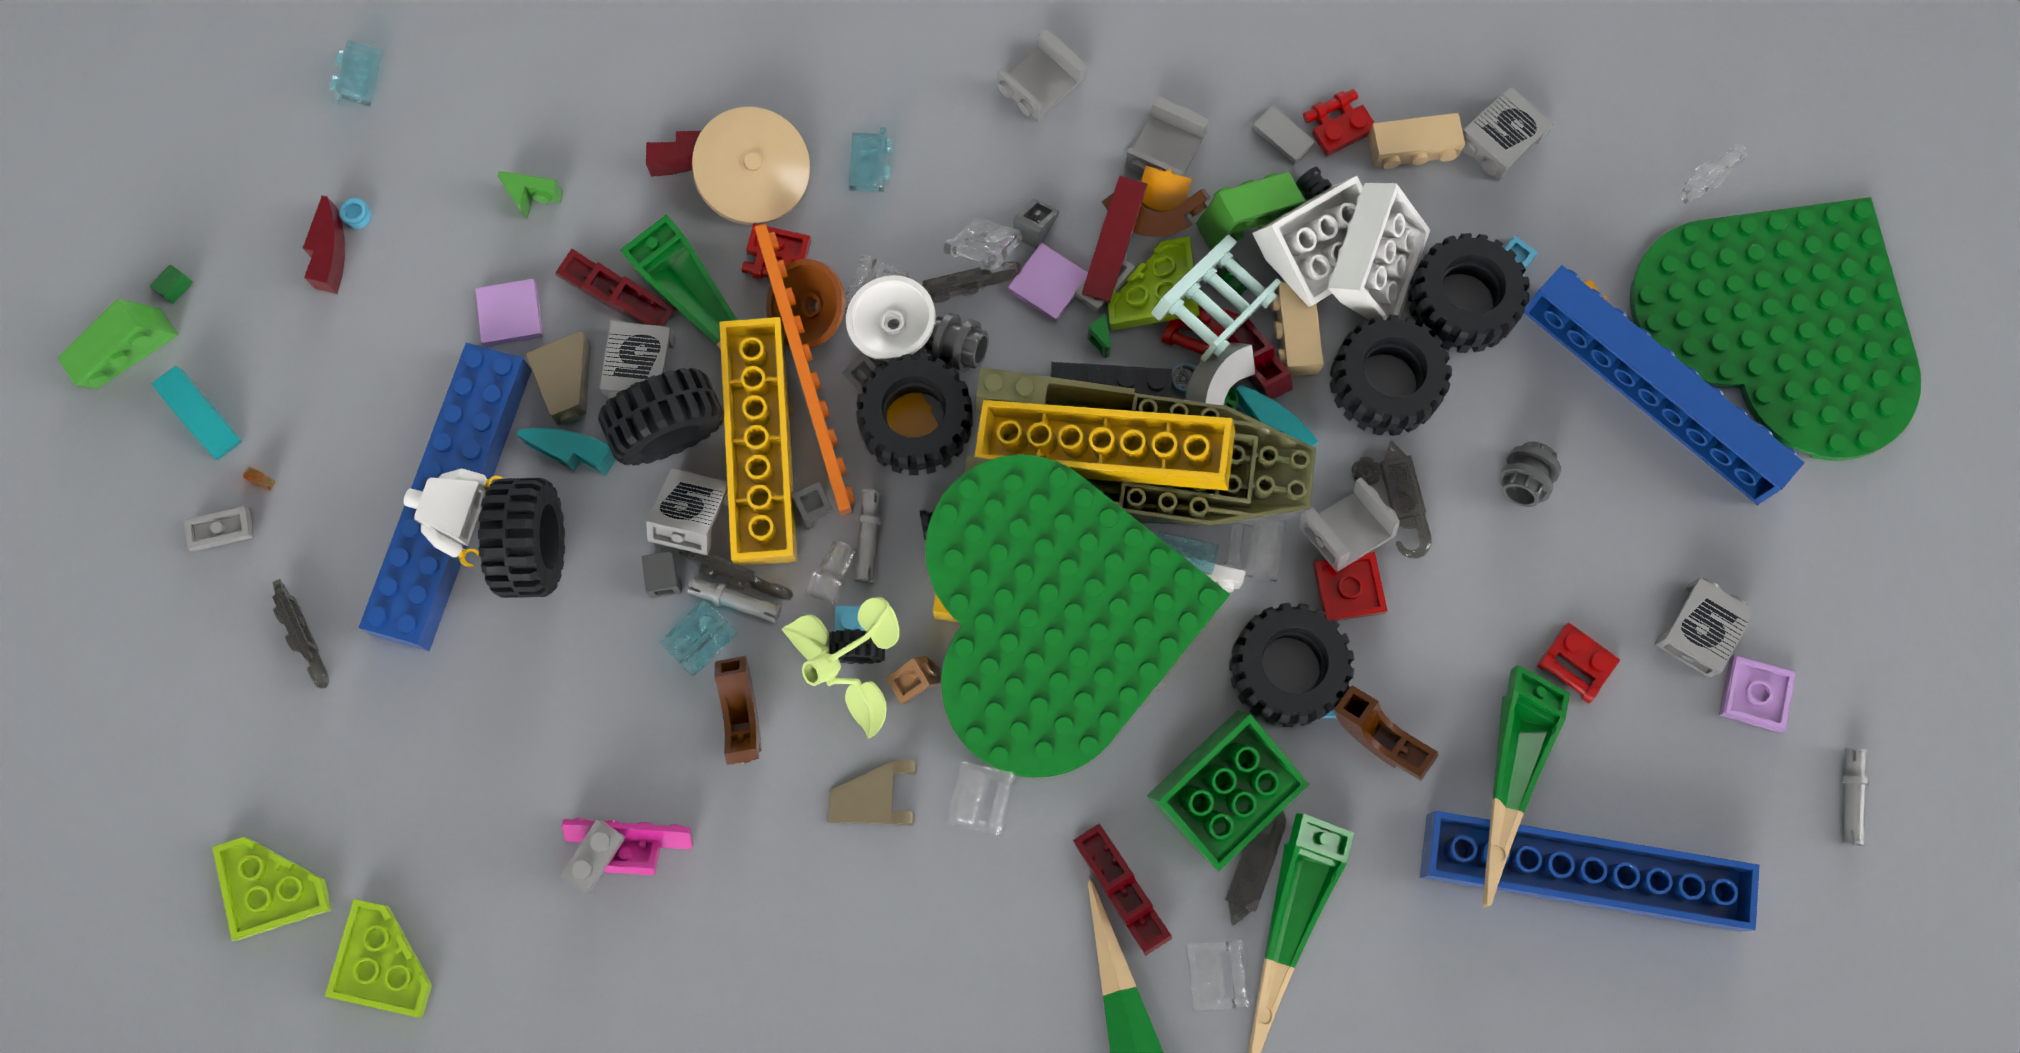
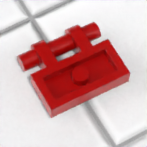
M1355 89L1347 92L1341 91L1335 94L1333 99L1325 103L1318 102L1311 106V110L1303 113L1306 123L1316 120L1319 124L1318 127L1313 129L1312 135L1326 157L1366 138L1373 123H1375L1363 104L1354 109L1350 105L1351 102L1358 99ZM1338 109L1341 115L1331 120L1328 114Z
M753 223L746 252L747 255L756 256L754 263L744 261L742 273L752 274L753 278L762 280L763 277L769 278L754 228L759 226V224ZM767 226L769 233L775 232L780 249L774 251L777 261L783 259L786 266L793 261L807 258L811 244L810 235Z

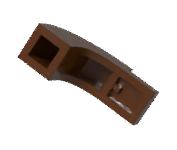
M1200 189L1181 204L1167 211L1152 209L1142 202L1133 232L1149 237H1163L1181 232L1193 225L1187 215L1190 213L1194 217L1207 208L1205 202L1210 199V196L1205 189ZM1113 193L1107 198H1105L1103 201H1101L1107 209V211L1109 209Z
M746 656L715 661L714 678L724 721V756L727 765L735 763L745 764L751 760L759 759V752H761L760 727Z
M1353 685L1350 686L1334 709L1340 724L1360 744L1393 768L1397 766L1420 781L1439 756L1438 751L1395 725L1383 713L1378 700Z

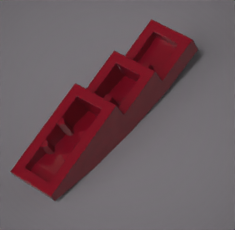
M1119 176L1091 261L1082 295L1107 303L1111 302L1147 191V183Z
M574 249L570 250L555 273L556 276L639 324L665 326L675 310L674 307L626 276L622 278L599 262L597 264Z
M1100 823L1073 840L1075 846L1144 955L1147 956L1170 941L1172 935L1154 910L1153 904L1136 881L1133 872Z

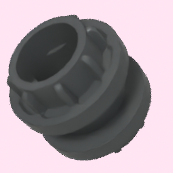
M948 313L944 317L938 316L936 318L933 332L925 343V349L928 354L932 355L934 362L939 358L947 364L952 359L954 369L965 372L969 368H977L982 363L988 349L989 336L987 331L981 328L980 322L969 319L962 325L959 315Z
M1529 441L1521 446L1514 447L1507 457V465L1502 468L1498 478L1503 488V495L1509 501L1524 507H1532L1537 503L1548 500L1554 488L1553 483L1558 480L1561 473V465L1557 460L1555 451L1543 443Z

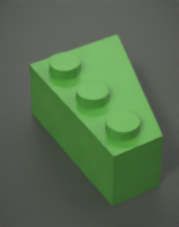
M1290 172L1279 175L1271 173L1262 180L1255 182L1248 180L1238 187L1231 189L1224 187L1214 194V199L1196 222V225L1211 251L1228 234L1234 237L1236 241L1243 239V232L1257 226L1259 229L1303 204L1305 199Z
M117 298L57 359L75 385L98 389L179 334L160 308Z

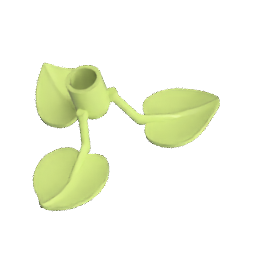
M882 597L868 599L859 608L857 619L860 626L866 631V634L834 654H828L829 634L822 621L816 616L810 614L801 616L782 628V631L792 644L808 660L802 666V674L808 684L816 686L825 681L828 686L833 684H851L846 690L845 701L851 715L864 729L868 739L878 733L886 718L887 707L883 693L872 681L862 684L858 678L835 677L841 668L838 658L867 641L870 637L874 644L881 649L891 648L897 643L899 639L898 620L888 601Z

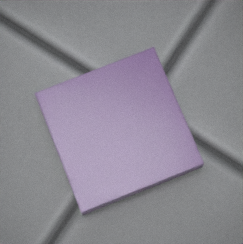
M1041 242L1008 286V292L1052 321L1057 322L1075 298V291L1086 280L1088 272Z
M535 279L475 288L481 343L484 347L543 337Z
M1738 655L1731 656L1719 716L1779 733L1785 732L1796 672Z

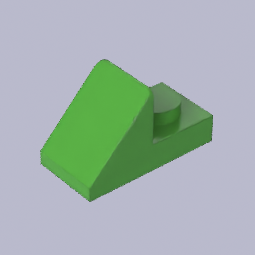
M498 172L499 180L525 218L528 217L532 199L545 204L550 203V201L561 203L563 191L556 179Z

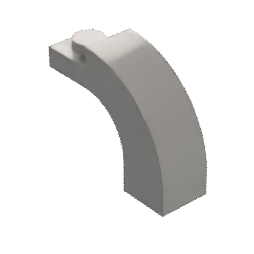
M1230 342L1229 346L1218 357L1212 354L1205 362L1201 360L1189 381L1185 400L1224 405L1230 388L1237 381L1255 374L1252 345Z

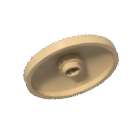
M738 107L719 114L701 131L694 146L692 174L699 194L717 214L735 223L761 225L782 218L798 204L808 184L810 160L801 135L782 116L759 107Z

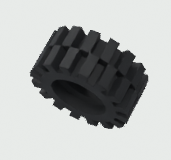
M844 629V631L836 630V632H830L828 654H834L865 635L866 631H861V629ZM870 637L867 641L838 659L840 663L847 662L848 664L881 663V661H885V649L877 647Z

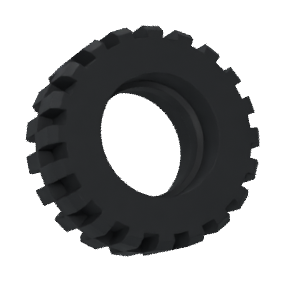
M1461 233L1458 239L1453 235L1444 238L1442 244L1436 243L1430 248L1414 272L1410 281L1411 287L1408 290L1407 298L1409 302H1412L1409 306L1410 315L1412 317L1417 316L1418 319L1415 325L1422 327L1425 324L1431 329L1429 334L1432 337L1438 335L1443 342L1441 348L1449 350L1451 347H1456L1458 353H1467L1470 348L1475 353L1484 351L1487 346L1492 348L1499 344L1503 338L1507 337L1523 316L1524 308L1528 304L1530 294L1526 292L1530 287L1529 278L1527 276L1523 277L1526 269L1522 262H1516L1515 257L1517 254L1512 249L1505 250L1502 247L1504 243L1497 239L1492 242L1487 240V235L1478 234L1476 238H1473L1471 233ZM1454 274H1466L1477 278L1488 288L1492 297L1493 308L1483 313H1470L1459 309L1446 296L1443 279Z
M1389 315L1386 320H1383L1382 316L1371 318L1369 324L1363 321L1356 326L1353 332H1349L1345 337L1331 366L1330 376L1332 380L1330 382V389L1332 393H1337L1334 399L1337 407H1344L1346 411L1343 415L1349 421L1353 418L1359 422L1358 428L1364 431L1367 427L1373 428V434L1383 435L1385 430H1388L1391 436L1400 435L1404 429L1409 433L1417 429L1420 424L1426 423L1443 402L1451 385L1448 380L1452 376V367L1446 365L1450 356L1446 349L1441 350L1442 340L1438 335L1432 337L1429 334L1431 329L1425 324L1419 327L1414 324L1415 319L1407 317L1405 321L1399 320V315ZM1381 354L1392 355L1401 359L1411 368L1415 376V391L1404 397H1391L1378 392L1370 385L1365 376L1363 365L1366 359Z
M912 354L903 355V360L898 362L893 357L886 361L887 367L884 369L877 366L871 372L873 378L871 380L865 379L861 386L863 393L858 394L856 402L858 411H856L857 423L862 441L865 442L868 452L871 455H875L877 462L885 467L889 464L892 471L900 474L903 469L909 470V475H919L918 470L924 469L927 470V474L936 472V466L940 464L944 468L952 463L951 458L953 456L959 457L964 451L963 445L968 443L971 436V427L973 426L972 401L965 381H960L959 373L954 368L948 370L946 362L939 358L936 359L935 363L931 362L930 356L920 354L919 359H912ZM905 394H927L935 398L942 405L944 411L943 420L934 431L921 437L902 436L894 432L887 423V410L890 405Z
M681 368L677 371L670 370L657 376L653 375L644 381L630 385L631 387L626 390H621L614 398L606 401V405L601 407L598 417L599 424L614 458L624 465L629 466L632 464L636 466L641 463L648 464L659 459L663 460L707 439L711 433L716 432L719 426L722 425L724 411L708 376L695 368L688 370Z
M498 479L490 484V487L485 491V497L481 502L482 510L479 513L478 520L480 522L478 530L479 557H481V569L485 574L486 584L490 586L489 589L501 598L546 597L558 587L557 583L560 582L561 570L564 566L563 556L565 554L564 516L561 511L560 498L557 497L558 492L553 487V484L546 479Z
M1281 603L1278 608L1271 606L1264 609L1261 614L1255 615L1243 628L1231 651L1232 658L1229 661V671H1232L1233 674L1231 678L1233 689L1237 688L1240 693L1238 699L1242 704L1247 703L1252 708L1249 712L1254 716L1261 715L1266 718L1265 722L1272 725L1277 722L1282 723L1283 727H1293L1297 724L1305 726L1317 719L1320 720L1338 705L1350 688L1348 684L1354 676V668L1351 667V662L1355 659L1353 650H1348L1347 644L1350 642L1347 634L1341 635L1337 628L1340 624L1334 618L1329 622L1324 618L1326 612L1318 608L1315 612L1308 610L1309 605L1299 603L1297 607H1291V603ZM1279 638H1292L1310 647L1317 657L1320 669L1319 677L1313 687L1302 693H1289L1272 684L1266 676L1262 665L1263 654L1269 644Z

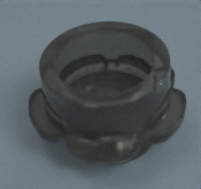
M1370 457L1360 458L1359 461L1353 464L1351 470L1355 481L1362 478L1368 485L1376 484L1380 479L1379 475L1382 473L1380 464L1374 462ZM1364 469H1368L1369 473L1366 474Z

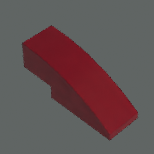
M676 131L675 142H646V166L651 177L691 171L694 146L701 131Z
M322 195L303 245V249L311 257L304 278L317 290L338 294L345 261L343 224L338 208L328 196Z
M1248 318L1227 341L1229 343L1252 345L1255 374L1248 378L1259 393L1274 400L1293 390L1291 373L1275 356L1273 345Z

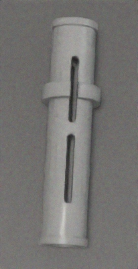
M864 489L861 493L860 516L857 517L859 537L854 581L859 582L860 580L861 583H873L878 526H881V518H879L881 492L873 489Z
M696 575L692 577L689 583L691 588H688L687 591L689 595L712 601L715 606L720 607V605H724L772 621V623L777 622L780 615L779 610L782 608V604L729 588L727 583L720 582L717 584L699 578Z
M1845 748V776H1842V783L1845 784L1843 844L1865 846V786L1869 785V778L1866 777L1867 749L1856 748V750H1853V748Z

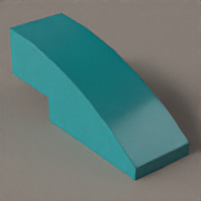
M177 365L151 383L177 417L216 460H219L242 443V440L210 399L200 391L190 376Z
M1242 385L1236 388L1239 397L1238 406L1245 415L1313 447L1317 446L1319 442L1317 438L1286 408L1255 390Z
M531 428L519 429L516 433L524 444L572 471H575L579 463L582 462L607 475L616 461L608 444L576 432Z

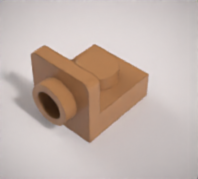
M927 656L911 659L886 677L901 704L909 702L929 687L941 683L937 665Z

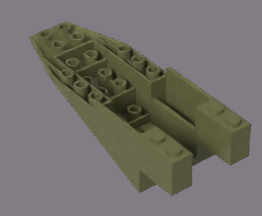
M982 367L980 369L976 394L977 412L979 413L982 410L983 400L1232 418L1235 427V437L1228 491L1086 479L1140 523L1213 526L1310 509L1316 448L1225 405L1135 393L1133 388ZM966 456L964 473L974 466L991 459Z

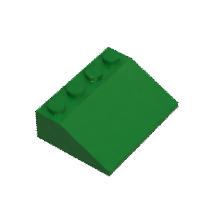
M1237 710L1158 784L1147 797L1178 832L1219 872L1310 784L1253 716Z

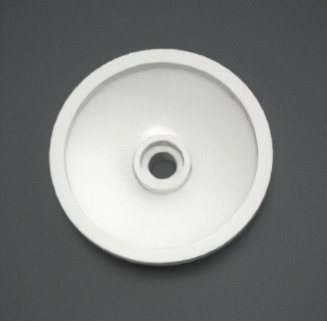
M896 275L876 278L862 286L851 299L846 312V328L854 345L865 355L884 361L893 357L895 360L903 358V355L917 352L930 338L936 320L934 303L927 290L915 280ZM892 324H899L898 328L890 329Z

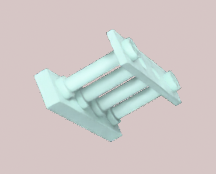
M1229 234L1171 288L1151 312L1159 321L1168 313L1172 316L1175 314L1210 346L1200 358L1204 362L1212 354L1218 357L1229 346L1230 343L1227 339L1261 305L1267 308L1273 299L1277 297L1274 290L1281 283L1276 278L1266 289L1232 258L1233 254L1230 253L1237 241ZM1218 265L1221 269L1223 267L1226 268L1258 298L1250 305L1216 274L1217 270L1215 267ZM1201 281L1204 284L1208 282L1242 314L1234 321L1200 290L1201 286L1199 283ZM1184 297L1188 300L1192 298L1226 330L1218 337L1184 306L1185 302L1182 299Z

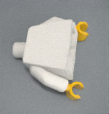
M460 468L443 473L438 478H429L423 491L409 488L404 496V505L417 509L414 519L421 524L422 534L435 548L454 558L458 556L463 566L474 567L473 564L466 561L465 556L468 552L479 556V551L473 548L463 549L462 547L463 545L468 546L486 489L490 487L491 482L503 478L495 475L487 479L484 474Z

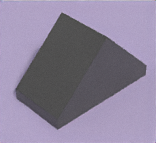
M1033 199L1015 215L1013 219V237L1037 249L1041 242H1044L1060 211Z

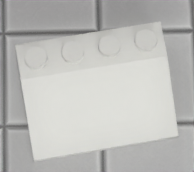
M1358 176L1332 186L1252 233L1265 260L1308 307L1313 306L1332 294L1328 289L1329 278L1335 269L1339 249L1343 246L1348 224L1352 220L1356 209L1357 198L1361 195L1363 189Z
M1364 183L1361 195L1357 198L1354 215L1348 224L1343 246L1339 249L1335 269L1329 278L1328 289L1338 301L1368 320L1377 316H1382L1383 320H1386L1389 315H1399L1400 320L1408 297V290L1411 287L1410 281L1419 265L1430 233L1429 227L1397 183Z

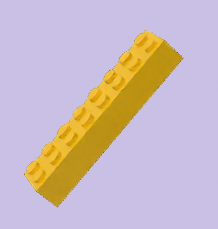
M780 317L722 321L719 323L731 560L737 567L798 562L795 503L792 497L794 485L785 328Z
M983 400L974 457L994 459L1016 454L1035 455L1058 461L1070 467L1085 479L1228 491L1235 427L1232 418Z

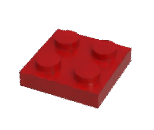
M1375 552L1367 553L1338 572L1332 568L1326 559L1314 561L1313 568L1322 611L1326 612L1324 618L1329 622L1333 618L1336 621L1385 614L1388 611Z

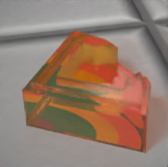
M250 466L242 474L244 479L266 491H270L275 484L273 479Z

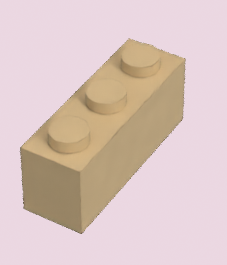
M1459 113L1373 123L1367 136L1374 168L1392 169L1399 165L1410 163L1412 165H1422L1433 160L1448 162L1459 157L1465 146Z
M1281 282L1275 291L1277 297L1271 302L1272 311L1277 313V321H1274V337L1280 341V349H1277L1276 357L1289 370L1291 376L1319 375L1324 362L1317 303L1308 307L1286 282Z

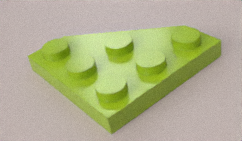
M1190 236L1161 241L1153 249L1154 254L1145 264L1142 262L1127 278L1128 283L1118 293L1116 291L1113 293L1111 302L1108 303L1109 323L1112 331L1180 319L1175 314L1172 316L1168 313L1159 321L1151 312L1162 297L1194 267ZM1184 297L1182 299L1185 302L1184 306L1195 316L1200 315L1199 305L1192 298L1188 300Z
M241 837L212 847L232 941H239L332 911L324 878L247 837Z
M353 899L324 997L423 1018L432 983L390 907Z

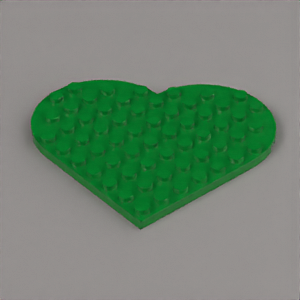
M1871 197L1689 222L1661 236L1638 263L1630 289V308L1634 324L1647 330L1652 339L1662 347L1670 349L1684 365L1695 369L1699 373L1700 378L1710 386L1725 389L1740 388L1743 400L1756 422L1760 420L1772 432L1773 437L1784 446L1810 454V457L1828 461L1857 459L1870 455L1888 445L1905 430L1912 420L1921 394V371Z
M1024 454L1006 455L974 466L955 480L943 494L932 514L926 535V564L931 584L945 609L961 624L949 644L942 669V698L947 717L959 739L976 757L1000 771L1021 777L1040 778L1061 775L1082 767L1098 756L1112 742L1230 596L1229 592L1070 467L1046 457Z

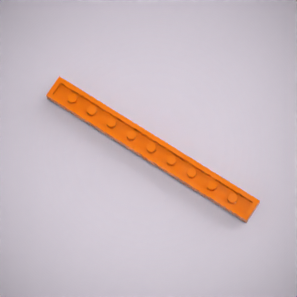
M766 224L755 226L756 235L840 515L843 516L852 513L850 504L856 503L851 485L844 486L842 475H846L847 471L843 458H836L833 447L839 446L834 428L827 429L825 418L830 417L826 401H819L816 390L822 388L817 371L811 373L808 362L813 361L808 343L802 345L799 334L805 333L800 315L794 317L791 306L796 305L792 288L785 289L782 278L788 277L783 259L777 261L774 252L780 249L775 232H768Z

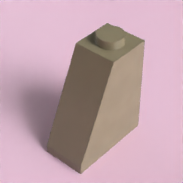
M582 330L526 353L550 416L557 425L574 423L579 419V416L586 414L591 345Z

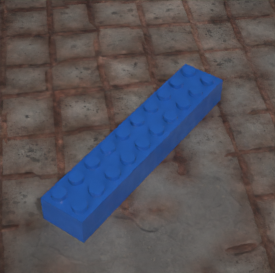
M1561 265L1525 307V315L1756 505L1782 490L1804 465L1805 462L1798 457V454L1792 448L1781 444L1773 437L1770 430L1754 422L1744 409L1735 406L1727 400L1722 391L1710 386L1700 378L1699 373L1695 369L1679 361L1670 349L1662 347L1652 339L1647 330L1636 326L1621 309L1614 308L1609 304L1599 291L1591 289L1582 282L1574 271L1566 269Z
M465 343L413 481L412 489L423 491L429 478H438L443 473L460 468L484 474L487 479L494 476L532 369L522 357ZM404 505L358 628L376 637L430 651L461 563L458 556L454 558L435 548L421 532V524L414 519L417 509ZM463 545L462 548L467 549L468 546Z
M1441 811L1428 813L1426 815L1420 878L1484 889L1490 820ZM1519 825L1496 891L1739 932L1755 931L1760 865Z

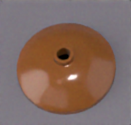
M812 259L796 260L785 266L788 277L782 279L785 289L791 287L796 305L791 306L794 317L800 315L805 333L799 334L802 345L808 343L809 348L812 349L827 342L838 330L845 311V294L839 277L828 265ZM770 285L766 300L767 318H781L773 288ZM785 332V343L790 346Z

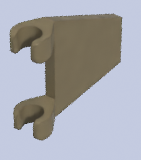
M893 760L831 789L828 822L914 825V813L911 811H892L894 774L915 775L917 773V763L913 760Z

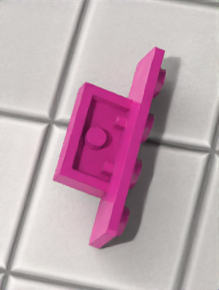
M575 818L574 820L563 819L561 827L565 840L568 842H582L595 821H589L584 818ZM607 820L604 823L625 835L626 838L604 872L655 876L661 848L692 849L691 829L679 824L664 826L652 825L647 822L633 824Z

